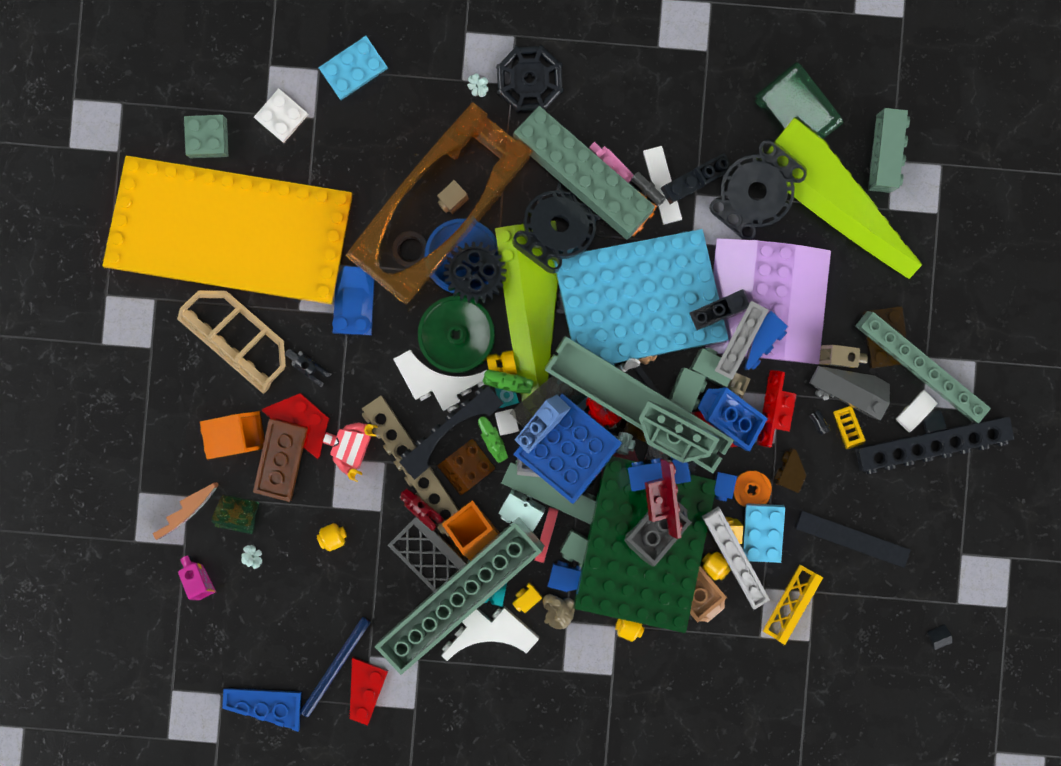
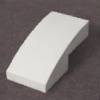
M923 390L910 405L905 407L896 420L910 433L938 403Z

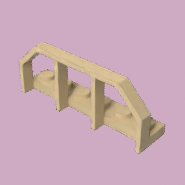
M199 290L180 308L177 319L263 394L269 389L271 382L285 369L284 341L227 291ZM199 298H224L235 308L213 330L207 323L201 322L192 310H188ZM239 312L261 330L240 352L236 348H231L222 336L216 335ZM265 334L279 348L280 367L270 377L260 373L251 361H246L243 358Z

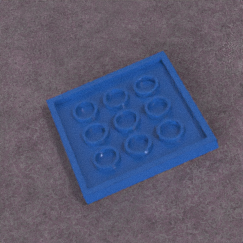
M561 394L560 398L571 409L530 453H527L520 446L513 455L574 504L623 443L564 394Z

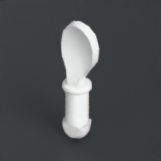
M629 358L625 363H621L616 367L626 372L628 369L640 366V361L636 358Z

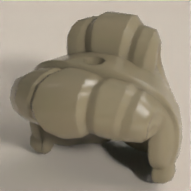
M551 594L545 595L543 597V605L548 612L544 622L546 624L549 623L555 629L567 628L574 617L573 600L570 598L562 600Z

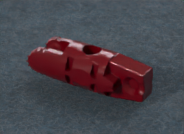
M408 489L401 493L400 499L405 503L404 506L431 531L436 526L429 516L439 524L444 521V518L417 494L414 495Z

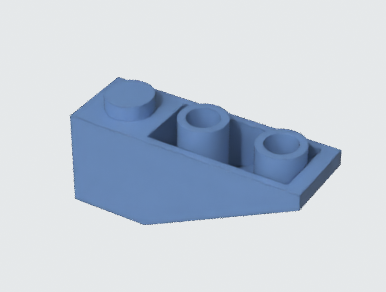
M558 395L547 399L515 438V441L527 453H530L571 408Z

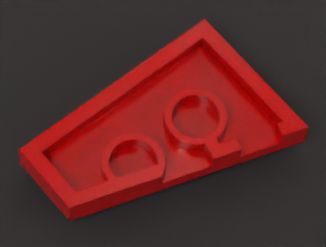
M352 657L350 719L368 726L389 670Z

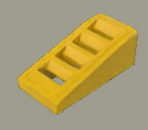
M848 406L834 411L833 414L846 449L864 444L866 440L853 408ZM850 413V417L840 419V416ZM850 421L853 422V424H850V425L845 426V427L843 426L844 423H847V422H850ZM855 428L856 431L846 434L845 431ZM858 436V439L849 442V438Z

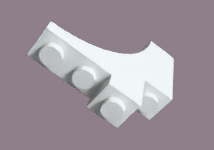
M412 350L394 358L415 400L420 398L423 401L430 397V392L433 391L443 411L448 410V412H451L459 407L458 403L461 402L458 397L459 394L464 396L472 392L471 388L478 385V387L485 385L482 381L485 371L472 376L453 377L442 375L429 369L417 359Z
M505 606L502 610L498 608L493 613V620L477 608L462 621L466 627L461 626L455 633V640L453 642L448 641L444 645L442 657L448 661L463 648L487 641L510 644L527 653L539 640V636Z

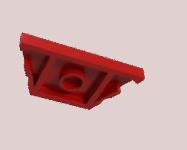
M297 394L263 408L262 411L269 418L308 427L304 448L315 458L318 459L320 457L330 418L303 394Z

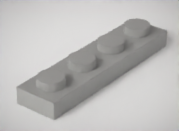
M753 301L750 302L715 369L716 372L731 380L733 379L769 311L768 309Z

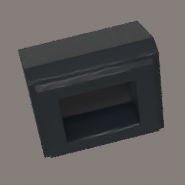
M945 625L927 632L934 650L952 643V635Z

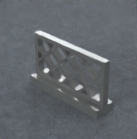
M417 517L388 544L433 592L438 589L437 581H447L450 578V568L460 569L469 561L444 534H441L437 527L431 531ZM413 525L419 529L420 537H409V529ZM397 540H406V550H399L394 543ZM409 540H420V550H410ZM423 540H430L433 543V551L423 550ZM410 553L420 554V564L410 561ZM423 554H433V564H423ZM436 554H444L447 557V564H436ZM423 567H433V577H426L423 574ZM436 567H447V577H436Z

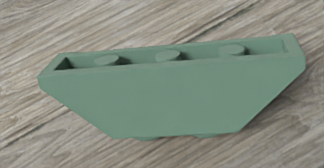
M649 400L639 417L647 444L682 463L710 457L719 441L717 436L703 426L665 406Z

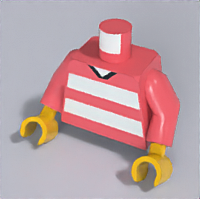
M353 423L346 425L343 429H339L337 436L327 432L324 437L323 443L333 447L330 455L333 456L334 463L350 480L358 482L355 479L356 474L362 475V472L358 469H360L371 436H376V434L372 433V429L374 427L378 428L377 425Z

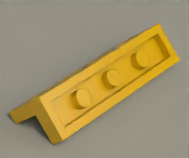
M799 565L762 631L785 645L823 577ZM803 570L811 576L808 582L800 584L798 577ZM798 588L800 592L799 598L791 601L789 592L792 589ZM789 604L791 612L788 616L781 617L780 608ZM780 621L781 629L778 635L769 631L772 623Z

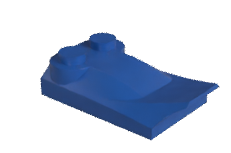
M343 266L337 275L332 322L333 334L372 335L374 278L369 274L366 267Z
M726 387L708 389L698 405V409L709 424L734 440L733 444L743 448L745 451L751 450L768 419Z

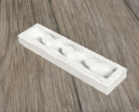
M659 146L644 150L643 154L651 182L655 184V188L664 196L660 188L671 182V177L663 148ZM665 199L663 204L658 207L663 225L682 220L677 201L670 205L667 199Z

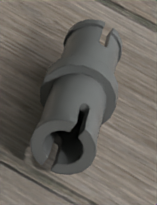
M637 172L631 178V182L642 191L644 196H648L657 207L663 204L666 197L655 188L653 182L650 183L640 172Z

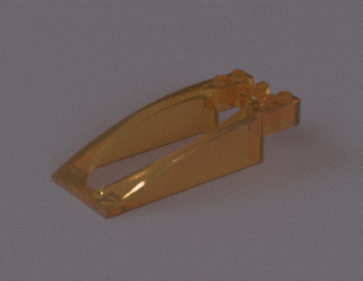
M473 102L420 161L346 254V257L405 305L410 302L447 259L451 251H454L497 201L506 185L529 160L533 152L519 139L514 140L503 129L488 119V114ZM472 137L500 158L493 167L486 188L474 210L450 238L428 256L399 273L387 274L381 270L378 262L379 249L386 228L398 203L437 159L446 153L454 160L458 159L461 149Z

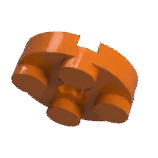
M745 471L737 477L733 495L735 500L744 507H746V504H766L770 499L772 486L764 474L758 471ZM749 485L757 486L756 494H748Z

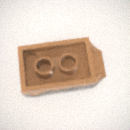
M701 566L699 567L690 611L691 616L697 623L699 621L709 622L725 608V599L727 598Z

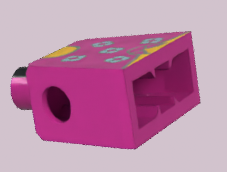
M191 555L180 559L184 568L179 570L178 574L188 599L201 600L216 592L202 564L194 563Z

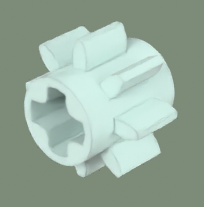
M619 432L618 436L615 437L623 444L616 453L628 455L629 451H634L635 441L632 440L633 436L631 434Z

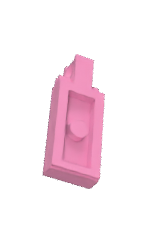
M595 142L589 147L594 154L628 183L631 181V178L634 176L633 173L605 146L601 149Z

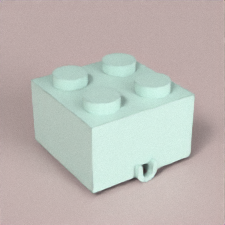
M512 489L498 514L501 515L500 518L508 523L515 521L519 517L533 532L544 514L545 507L532 500V497Z

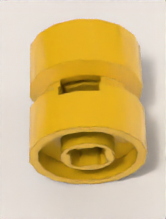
M513 350L502 352L501 356L496 353L487 357L489 370L517 375ZM502 362L503 367L498 368L497 364Z

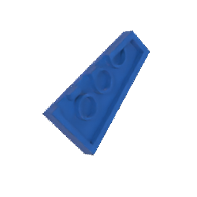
M224 688L222 709L255 717L258 720L268 721L299 732L301 692Z

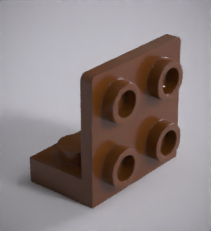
M473 439L437 465L460 496L495 470L493 464Z

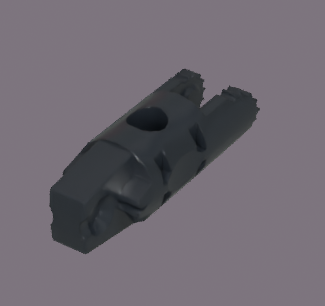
M290 348L286 351L285 355L292 360L290 364L318 386L322 387L324 383L314 376L317 370L325 377L329 378L331 375L330 372L302 351H299L298 354ZM306 363L309 364V367L307 369H305L304 367Z

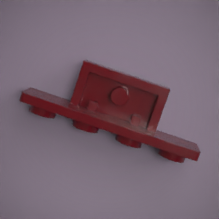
M664 458L661 459L662 478L645 482L649 521L655 522L667 519L669 535L679 539L681 538L682 524L679 520L680 506L677 502L676 468L672 461Z

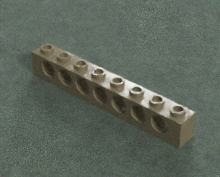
M380 396L363 407L364 413H362V416L367 423L371 422L372 425L378 426V428L374 427V434H376L378 439L382 438L385 443L383 447L389 455L393 454L396 459L394 464L399 471L403 470L407 476L404 478L410 487L414 486L417 490L415 495L420 496L438 514L444 509L448 510L451 516L459 511L458 507L431 467L414 480L400 464L402 458L398 454L399 446L404 445L411 451L417 446L385 398ZM380 413L386 416V422L383 425L379 424L376 420ZM391 429L397 432V438L393 441L387 437V432ZM425 477L429 480L427 488H422L419 485L420 478ZM436 493L439 495L440 502L438 504L430 502L431 494ZM442 523L436 525L442 535L446 534L447 537L449 536Z

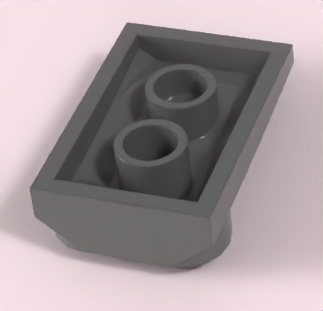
M679 503V520L682 524V535L692 522L688 519V510ZM648 513L633 530L627 533L624 539L626 544L643 561L651 566H655L677 540L669 535L667 519L651 522L649 521Z

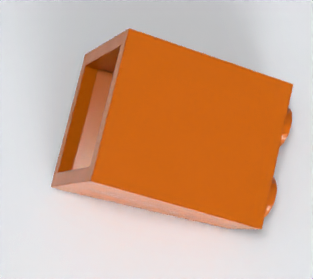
M260 411L200 421L204 452L207 459L263 449L265 438Z
M473 500L442 523L458 549L469 560L500 534Z

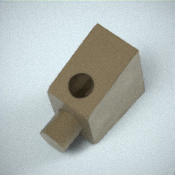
M821 345L818 365L858 368L859 365H866L868 357L867 354L860 353V348Z

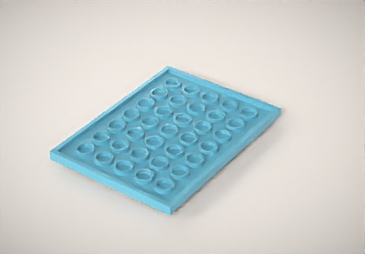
M703 229L586 251L575 257L562 259V265L556 275L571 340L610 364L626 362L629 358L641 359L729 340L724 320L697 331L689 314L696 309L719 300ZM553 260V261H554V266L557 267V266H558L557 262H556L555 260Z

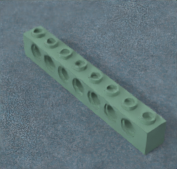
M867 311L855 327L970 421L980 423L991 409L874 312Z

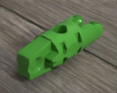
M494 370L485 371L482 380L487 386L516 393L530 394L533 387V380Z
M483 416L479 418L478 425H480L479 427L482 431L480 435L485 441L486 447L498 463L506 460L508 455L497 428H493L488 417Z

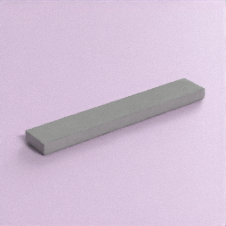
M717 507L703 515L704 522L752 608L756 609L770 601L721 509Z

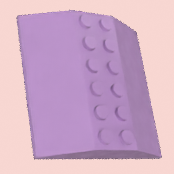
M717 238L713 275L719 299L744 289L750 302L753 301L772 311L789 326L785 330L787 334L780 341L776 340L772 344L774 348L768 355L763 354L760 358L819 364L830 250L777 242ZM745 312L724 320L728 341L705 345V348L709 347L718 352L717 354H724Z

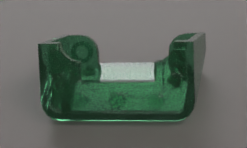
M797 62L755 95L757 98L755 101L761 109H770L784 129L795 117L822 139H825L843 124L841 116L804 68Z

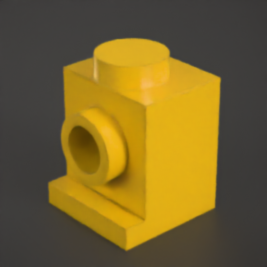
M531 582L527 583V589L522 588L515 594L517 598L512 604L519 612L522 610L526 613L542 599V595Z

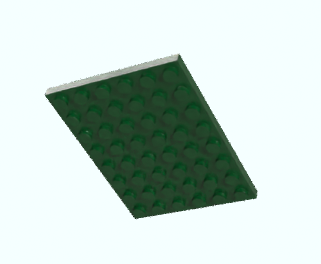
M612 456L602 471L573 609L686 633L708 529L702 516L712 510L716 480L690 474L691 482L677 484V501L688 510V519L692 523L655 566H651L643 561L624 541L627 533L633 530L648 513L646 489L632 491L628 467H632V463L636 461Z

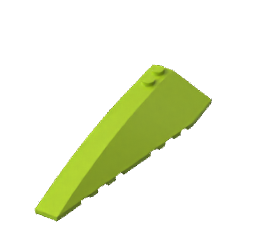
M794 117L775 141L807 169L805 180L800 183H794V198L860 247L910 279L922 266V263L911 249L904 244L900 235L893 230L885 216H882L878 207L860 184L853 179L849 170H846L838 156L831 151L827 142ZM773 146L766 153H772L774 150ZM786 156L778 157L779 165L786 166L789 160ZM796 168L793 170L795 178L803 177L802 169Z
M551 221L552 228L557 231L556 221ZM521 224L495 228L498 254L502 255L500 262H505L503 269H507L506 274L503 275L506 277V281L502 283L517 375L533 380L531 393H521L525 419L532 418L547 400L549 373L545 371V367L551 359L558 279L556 273L546 272L513 246L512 240L515 233L521 230L524 231V226ZM524 237L516 238L519 244L527 243ZM532 249L534 255H542V251L540 249ZM549 260L548 265L555 268L554 261Z

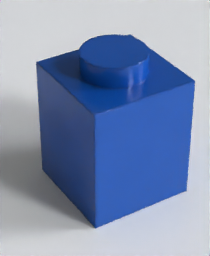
M716 472L714 478L716 480L715 499L727 501V498H733L737 476Z

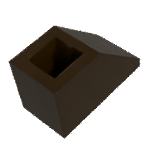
M790 448L789 451H785L782 457L784 463L781 469H777L774 479H776L775 484L799 493L807 475L797 450Z

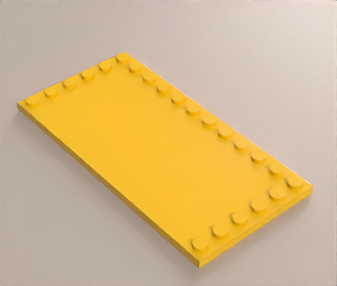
M126 156L102 266L104 268L332 305L353 194L352 192Z

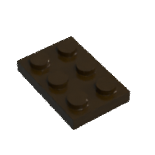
M902 306L870 311L878 315L907 339ZM866 336L870 368L901 365V363Z

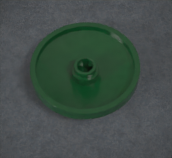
M460 296L442 298L425 311L419 323L418 342L423 355L432 365L449 373H463L475 369L487 359L494 345L495 328L493 321L486 309L479 303L475 304L473 299L468 304L467 298L460 301Z

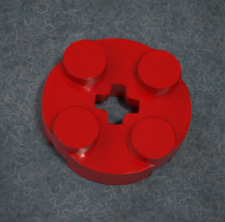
M589 397L587 398L586 406L589 404L590 408L588 413L600 425H610L612 427L621 420L622 417L605 408V411L603 409L604 406Z

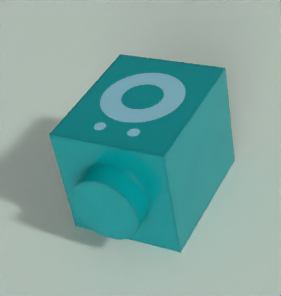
M495 388L496 395L504 403L500 408L519 403L516 392Z

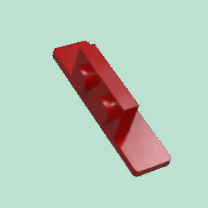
M770 370L762 412L768 419L757 437V445L772 447L775 429L790 432L796 394L782 391L785 376L783 371Z

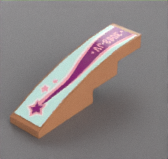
M212 483L179 501L182 509L166 517L169 525L152 533L156 540L161 539L190 519L208 501L219 486L218 483Z

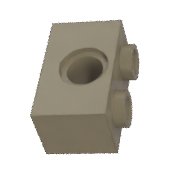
M455 180L437 195L439 206L445 213L449 211L451 214L469 200L468 194Z

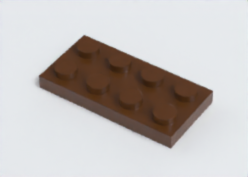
M274 418L269 419L254 485V493L287 502L292 501L308 427Z

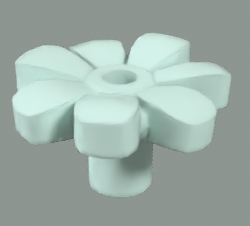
M477 73L469 76L468 81L470 83L467 86L472 90V95L484 97L486 92H488V87L486 86L488 84L487 78L483 77L480 79Z
M253 545L245 546L243 548L245 553L242 554L241 558L242 563L248 567L252 566L254 569L260 567V564H262V559L259 557L262 555L261 551H256V547Z

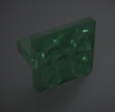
M222 495L211 522L215 523V527L253 534L255 514L259 507V502Z

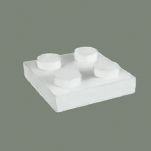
M278 88L254 118L284 143L309 114Z

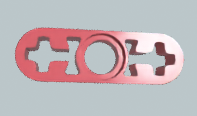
M549 507L540 538L545 547L535 557L534 561L544 563L558 515V509Z

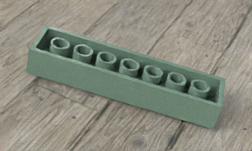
M540 106L513 133V141L626 240L653 213L655 206Z

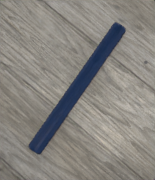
M364 617L360 619L301 709L300 713L305 717L310 716L370 625L368 619Z

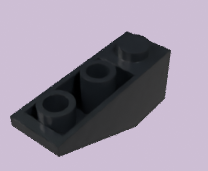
M742 289L696 309L689 314L698 331L745 312L750 304V300L746 290Z

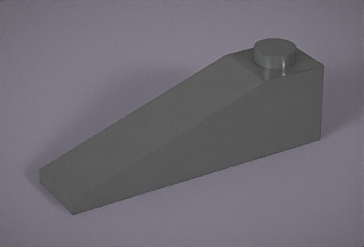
M818 366L809 382L870 418L880 421L890 404V384L875 375Z

